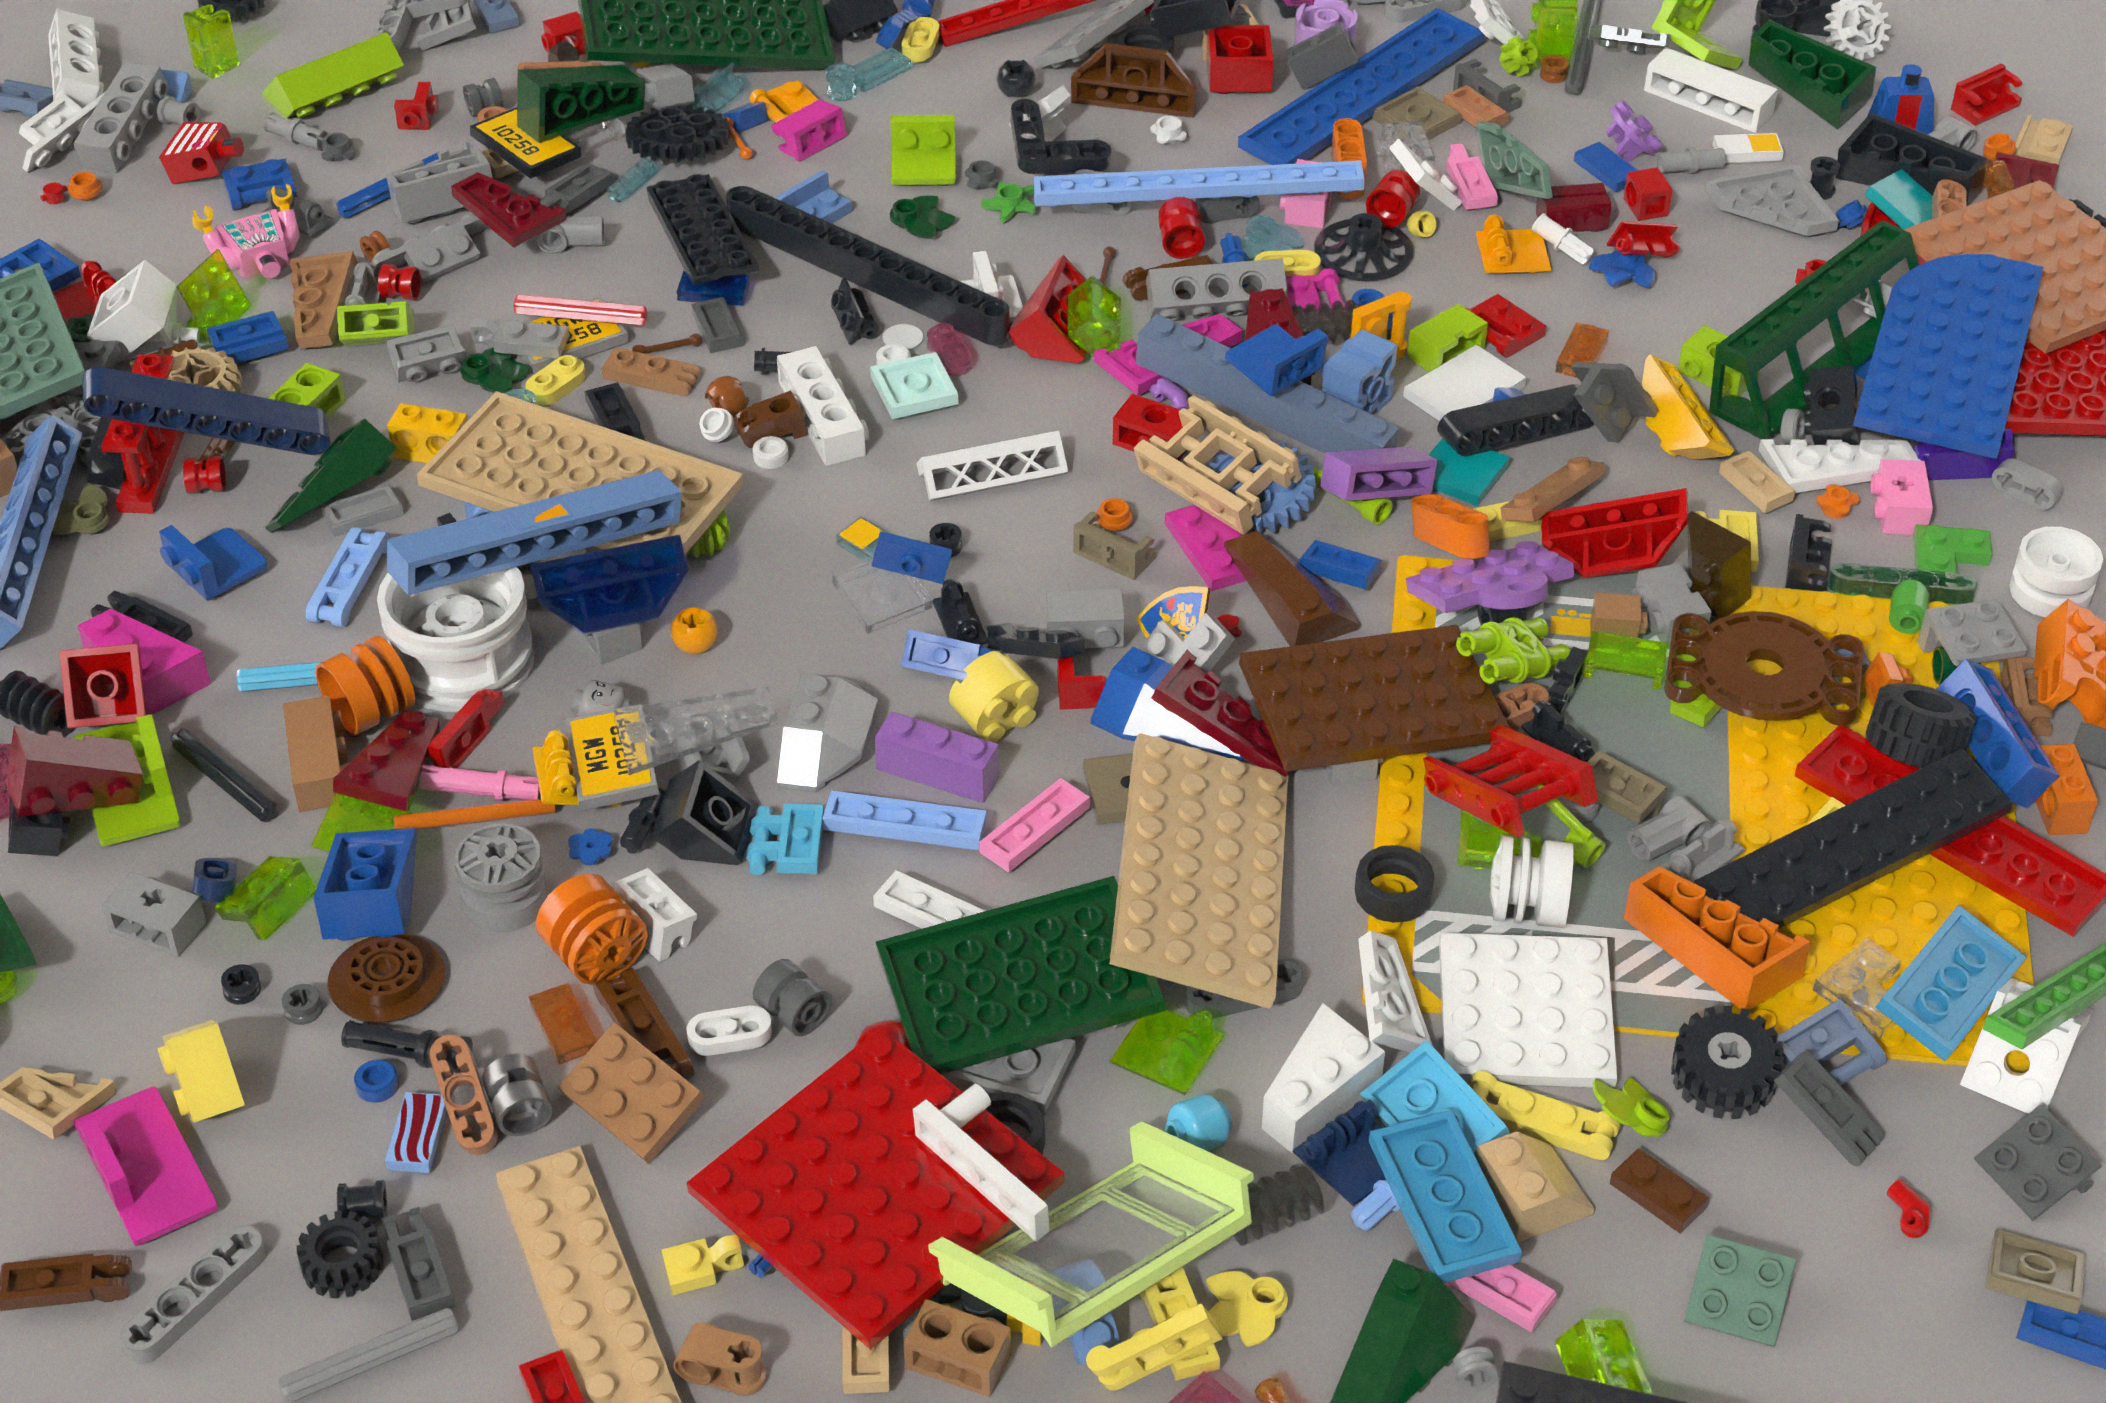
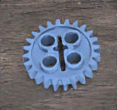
M1283 441L1279 446L1282 448L1286 447V442ZM1297 447L1291 450L1299 459L1298 464L1302 478L1297 483L1291 481V485L1287 489L1272 481L1257 496L1262 513L1258 517L1252 516L1254 526L1251 529H1255L1260 534L1262 529L1266 527L1272 534L1275 533V525L1277 524L1289 528V518L1300 521V511H1309V501L1315 500L1314 490H1316V481L1313 465H1308L1306 455L1299 456ZM1216 453L1214 455L1215 463L1207 462L1205 465L1219 474L1235 458L1228 453L1226 455ZM1256 460L1257 464L1249 471L1255 473L1264 464ZM1238 481L1228 491L1236 495L1235 491L1243 484Z

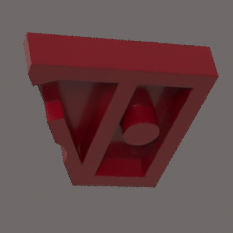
M1997 152L1994 167L2007 191H2011L2038 180L2049 184L2053 188L2059 164Z

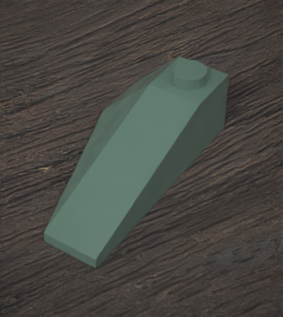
M1484 121L1476 122L1481 161L1494 188L1544 199L1553 198L1549 167L1546 162L1498 124Z

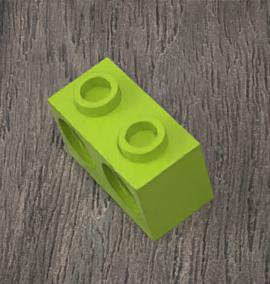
M307 362L268 397V399L319 408L326 413L327 419L346 402L341 374Z

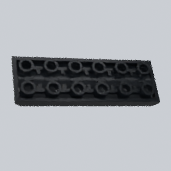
M694 174L687 179L677 181L664 180L656 183V185L646 187L649 202L693 287L708 284L721 277L725 278L728 275L748 276L759 273L760 269L755 257L709 174Z

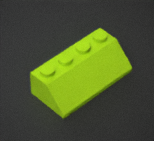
M385 32L276 75L262 94L285 118L297 115L298 119L314 113L316 111L314 107L325 104L326 107H331L343 100L342 96L352 92L353 96H358L370 90L369 85L379 81L381 85H385L398 78L397 73L404 64L388 32Z

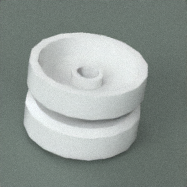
M2042 527L2032 530L2022 539L2010 580L2009 588L2013 599L2025 610L2045 618L2067 599L2080 607L2088 609L2104 560L2101 549L2091 538L2076 530L2064 527Z

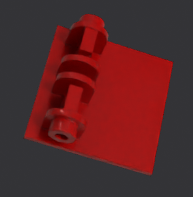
M85 261L82 264L83 281L53 293L63 318L77 332L90 328L101 294L116 283V280L107 271L102 270L101 265L96 261Z

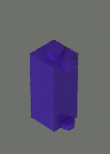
M2004 429L1997 459L1918 441L1917 445L1913 446V450L1918 459L1925 461L1928 480L1992 478L1994 470L2004 460L2013 457V433L2011 429Z

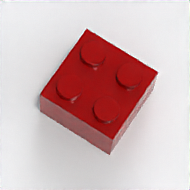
M1226 25L1207 29L1206 61L1209 92L1221 94L1230 92H1272L1274 59L1269 25Z

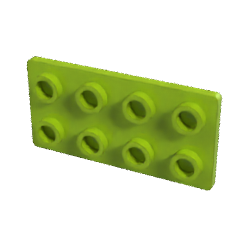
M152 714L136 718L137 722L121 723L80 733L75 736V739L82 740L84 735L130 741L143 772L139 802L92 808L99 841L103 847L181 826Z

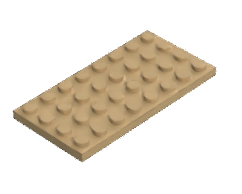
M497 391L416 474L418 486L496 512L660 470L682 491L680 523L595 545L594 547L669 573L744 486L743 473Z
M1138 733L1133 748L1109 964L1261 1007L1271 1008L1276 998L1288 775L1284 777L1272 769L1247 764L1234 758L1202 751L1199 748L1171 742L1161 737Z

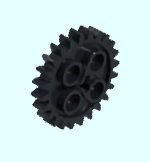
M690 104L685 108H680V106L664 108L662 110L651 108V113L640 112V117H632V122H627V128H625L627 147L632 149L633 154L640 153V158L650 156L651 161L661 158L663 163L668 162L670 159H674L676 163L686 159L689 162H693V157L705 159V154L716 155V150H723V145H728V139H730L729 124L727 123V118H722V113L715 114L714 109L704 111V106L692 109Z

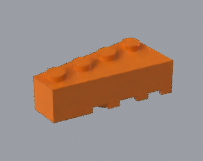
M1660 866L1630 883L1623 919L1739 1009L1750 1010L1802 978L1811 941L1799 935H1796L1794 939L1777 932L1779 925L1765 918L1759 923L1739 913L1741 906L1727 899L1725 902L1713 900L1705 896L1706 889Z

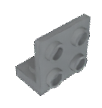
M1998 599L1926 609L1917 642L1923 653L1934 651L1937 646H1943L1955 666H1959L1965 659L1981 663L2025 656L2027 646Z

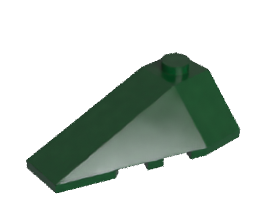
M365 418L342 431L331 443L329 449L314 464L316 468L298 484L302 491L300 493L297 491L293 493L265 528L271 533L373 474L380 476L392 464L393 460L390 458V455L397 447Z
M1393 1258L1375 1294L1330 1403H1406L1417 1391L1421 1393L1430 1384L1431 1378L1445 1365L1448 1367L1453 1363L1454 1357L1462 1350L1474 1324L1475 1317L1436 1274Z

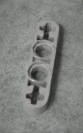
M251 1226L233 1228L129 1320L120 1333V1340L126 1357L130 1361L139 1364L154 1361L250 1275L265 1259L266 1251L261 1233ZM238 1247L244 1248V1249H240V1250H238V1251L236 1252V1249H237ZM219 1272L223 1274L220 1281L214 1285L204 1286L199 1284L200 1278L206 1273ZM185 1302L189 1304V1308L181 1315L169 1316L165 1314L166 1309L173 1303ZM139 1337L145 1340L151 1337V1340L147 1343L142 1340L135 1343V1340Z

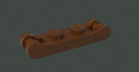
M633 968L620 972V977L611 981L602 979L593 983L597 1000L601 1006L605 1007L613 1022L661 1060L669 1057L671 1063L667 1065L683 1078L688 1079L695 1075L693 1065L687 1053Z

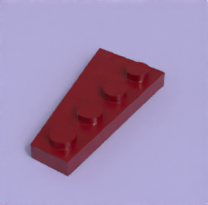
M1186 650L1156 687L1150 699L1255 766L1272 769L1286 777L1290 771H1285L1264 721L1256 719L1251 714V705L1242 697L1238 696L1234 699L1221 688L1222 680L1212 671L1205 673L1194 664L1197 658L1189 650Z
M404 710L333 778V793L407 811L410 795H414L422 766L425 765L426 757L430 756L428 745L439 734L440 719L426 716L420 711Z

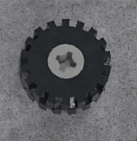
M1723 1005L1722 1013H1716L1713 1006L1705 1008L1703 1018L1696 1012L1690 1016L1689 1024H1682L1679 1029V1035L1676 1036L1671 1075H1674L1673 1084L1676 1090L1683 1088L1682 1098L1687 1104L1694 1099L1697 1101L1695 1109L1703 1114L1708 1107L1714 1110L1713 1117L1722 1119L1723 1112H1730L1731 1119H1740L1742 1110L1746 1109L1749 1116L1758 1113L1759 1104L1765 1108L1771 1102L1772 1094L1775 1095L1778 1088L1774 1079L1782 1071L1784 1048L1782 1041L1776 1042L1778 1033L1773 1027L1765 1030L1766 1020L1760 1015L1755 1020L1749 1018L1750 1010L1741 1008L1740 1014L1732 1013V1006ZM1723 1055H1730V1057L1722 1059Z

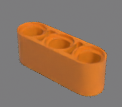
M1339 119L1333 125L1332 162L1361 161L1364 174V190H1354L1348 193L1336 192L1343 198L1357 199L1365 193L1367 173L1362 126L1354 119Z
M1423 494L1411 499L1413 536L1465 559L1482 558L1490 553L1487 515L1437 494Z

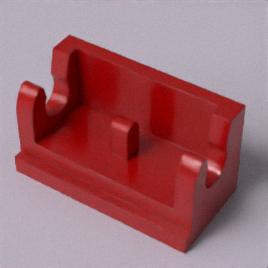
M2001 63L1958 82L1951 110L1973 125H1979L2019 107L2022 98L2017 93L2011 91L2010 83L2017 88L2022 86L2023 83L2016 75L2006 70V66Z

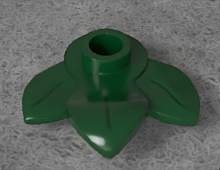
M930 195L917 196L913 199H900L893 204V208L890 210V220L893 224L905 228L908 233L921 238L935 237L936 231L947 229L954 223L955 216L937 209L938 196Z
M494 348L484 350L482 354L476 353L467 356L463 360L460 371L461 377L468 383L480 385L482 389L489 392L506 393L513 390V384L527 377L531 367L510 360V354L494 352Z

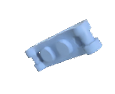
M352 527L308 602L306 608V619L308 622L321 623L322 620L331 621L333 626L345 627L347 625L353 605L381 555L387 553V539H390L388 532L376 531L373 534L366 533L364 528ZM334 603V606H327V604Z

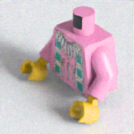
M286 184L288 194L285 197H278L275 187L273 186L272 188L273 202L277 207H280V212L278 213L276 209L217 225L215 226L216 230H214L212 227L214 213L209 206L204 207V214L207 218L205 220L200 219L196 211H193L192 224L197 230L204 232L205 235L202 237L217 264L233 270L236 269L243 278H251L262 274L263 277L268 279L276 277L282 268L289 265L288 254L294 252L299 239V229L294 209H290L293 196L292 189L288 184Z

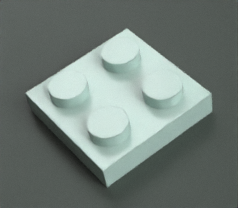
M936 352L870 367L871 379L892 419L958 404V392Z

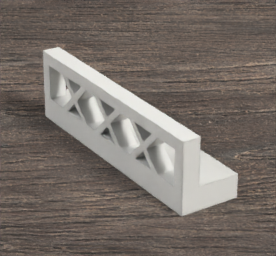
M1059 430L921 457L916 463L919 477L924 476L929 501L1068 473ZM1054 450L1058 467L1045 469L1033 460L1038 453ZM1018 458L1026 464L1018 475L1011 476L999 468L1003 460ZM982 464L991 470L986 480L978 483L965 475L969 467ZM1029 466L1036 470L1034 472L1025 473ZM949 471L957 477L951 488L936 491L933 474ZM995 473L1003 477L991 480ZM960 480L968 484L956 487Z

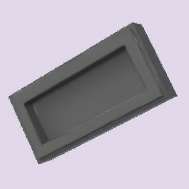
M724 297L692 304V314L710 353L743 346V336Z

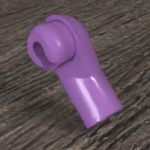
M1158 379V383L1150 387V393L1153 398L1156 397V401L1162 402L1167 397L1171 401L1172 407L1178 409L1185 408L1186 410L1189 408L1187 393L1169 379Z

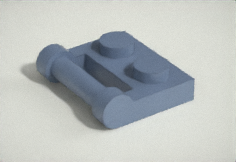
M1841 999L1836 1000L1777 1036L1776 1042L1782 1041L1783 1044L1782 1057H1784L1783 1063L1786 1067L1797 1055L1806 1049L1821 1065L1850 1046L1855 1045L1860 1054L1829 1072L1831 1077L1840 1086L1867 1069L1876 1070L1887 1062L1883 1049Z

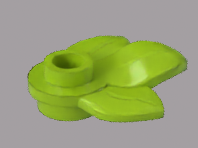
M1632 1077L1626 1080L1622 1091L1611 1088L1595 1078L1592 1083L1595 1097L1603 1104L1602 1109L1612 1119L1623 1125L1631 1126L1638 1134L1645 1137H1661L1668 1129L1667 1122L1670 1119L1667 1109L1657 1102Z

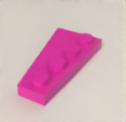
M1221 314L1182 325L1227 347L1242 341L1243 330ZM1133 339L1120 343V349L1108 352L1105 348L1094 351V362L1136 395L1150 390L1153 384L1158 383V379L1165 378L1135 364L1137 344Z

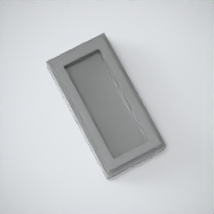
M391 485L379 487L321 506L323 516L334 537L348 533L352 527L364 528L404 515L402 504Z

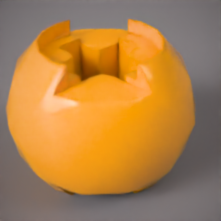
M690 607L682 610L675 616L671 623V638L681 651L692 655L701 654L714 645L718 636V625L714 616L708 611L698 607Z

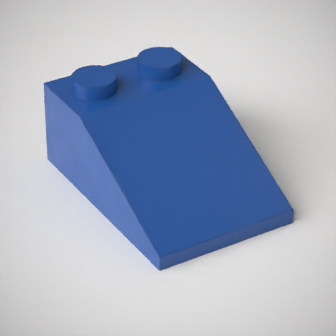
M416 828L335 834L314 895V903L323 940L338 939L348 941L356 937L379 936L383 938L405 934L412 905L417 841Z

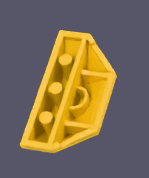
M1650 354L1645 360L1642 388L1650 394L1652 402L1659 411L1655 417H1646L1645 423L1660 438L1662 449L1671 456L1681 455L1691 460L1730 456L1734 451L1733 446L1696 393L1685 382L1677 367L1671 362Z

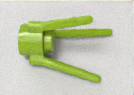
M1558 799L1546 803L1545 805L1571 830L1563 842L1573 843V868L1578 863L1584 868H1589L1595 864L1605 849V842L1582 825ZM1530 840L1531 849L1541 853L1543 844Z

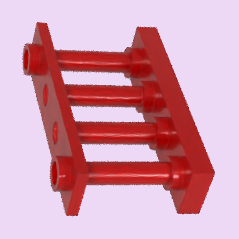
M138 354L131 373L168 379L175 362L174 356ZM115 419L111 420L101 449L102 452L121 453L126 476L116 499L118 513L154 514L185 432Z
M1499 725L1489 730L1492 744L1490 750L1454 766H1450L1432 756L1423 758L1426 770L1424 782L1430 794L1516 837L1524 835L1521 814L1561 796L1583 807L1598 802L1591 764L1504 725ZM1493 765H1496V766H1497V767H1494V768H1492V769H1490V770H1487V771H1485V772H1483V773H1480V774H1478V775H1476V776H1474V777L1471 776V775H1473V774H1475V773H1477V772H1480V771H1482V770H1484V769H1486V768H1489V767H1491V766H1493ZM1516 775L1520 776L1497 787L1493 786ZM1539 785H1544V787H1541L1519 798L1515 797Z

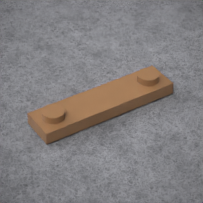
M1576 457L1568 460L1567 465L1527 491L1514 495L1513 500L1500 507L1502 520L1516 522L1536 521L1605 474L1604 462L1589 461L1588 457Z

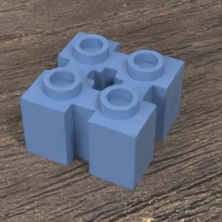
M1361 329L1352 339L1344 342L1341 350L1325 360L1323 368H1321V376L1323 377L1322 391L1370 414L1372 412L1378 413L1392 400L1394 377L1390 376V373L1396 364L1397 344Z

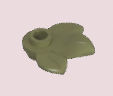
M88 484L80 493L79 500H62L51 534L66 535L74 532L95 534L101 531L110 520L108 511L105 508L108 502L106 493L101 488Z

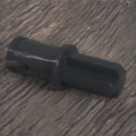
M658 787L659 795H654L653 798L651 796L643 798L639 806L630 812L629 824L620 838L621 847L626 848L628 853L635 854L637 850L642 849L650 833H653L666 792L662 788Z

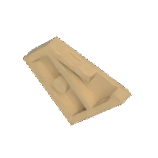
M21 1067L0 1082V1109L55 1140L74 1125L75 1119L91 1113L114 1096V1081L101 1078L98 1085L76 1082L75 1074L62 1072L47 1073L41 1069Z

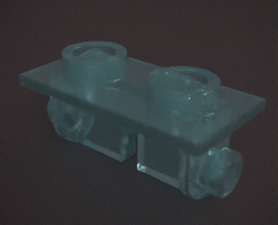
M733 62L723 70L718 68L705 85L700 83L693 89L695 102L690 104L692 109L704 106V111L714 109L716 114L725 107L727 102H731L744 91V80L731 73L735 65Z

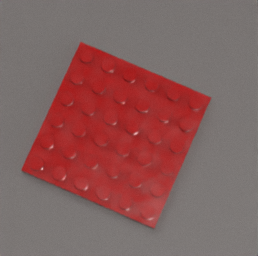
M881 1027L686 1182L688 1193L870 1350L919 1309L925 1299L929 1300L945 1286L943 1284V1275L940 1273L938 1257L929 1253V1244L943 1237L978 1255L992 1246L1016 1225L916 1136L913 1109L927 1099L940 1111L963 1092ZM982 1111L960 1128L1041 1200L1044 1201L1065 1183L1064 1171L988 1111Z

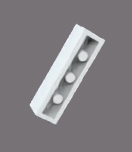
M1665 48L1648 64L1644 91L1756 133L1773 116L1778 89Z

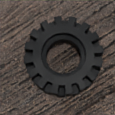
M335 1211V1219L328 1220L326 1214L320 1216V1225L317 1226L311 1222L306 1226L308 1234L301 1232L298 1238L300 1245H297L296 1252L303 1279H305L306 1285L310 1289L315 1287L316 1294L324 1296L326 1291L329 1290L330 1298L338 1299L339 1291H345L346 1298L354 1296L353 1288L358 1286L361 1292L369 1288L367 1279L375 1282L379 1277L377 1270H382L383 1253L374 1224H370V1220L367 1217L363 1216L359 1220L358 1214L351 1211L347 1218L343 1217L342 1211ZM353 1247L357 1249V1252L352 1257L341 1262H327L323 1260L330 1251L336 1248Z

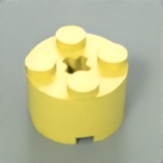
M1000 651L986 653L970 663L964 669L968 676L961 684L956 680L950 690V705L982 739L990 742H998L1006 731L1015 726L1019 728L1026 727L1036 716V711L1033 708L1039 695L1038 685L1008 654L1004 656Z

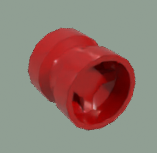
M383 264L381 266L378 276V291L381 297L393 298L398 295L405 300L413 301L418 298L421 289V273L418 267L406 266L404 269H398L396 265Z
M210 456L207 461H200L196 457L184 458L183 478L186 492L188 494L200 493L202 489L206 488L213 492L225 491L226 471L223 457Z

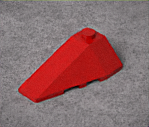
M1064 254L1058 258L1018 313L1008 333L1011 335L1014 344L1019 349L1025 350L1030 357L1080 363L1084 360L1090 346V339L1084 334V328L1089 325L1088 317L1082 311V307L1087 304L1086 279Z

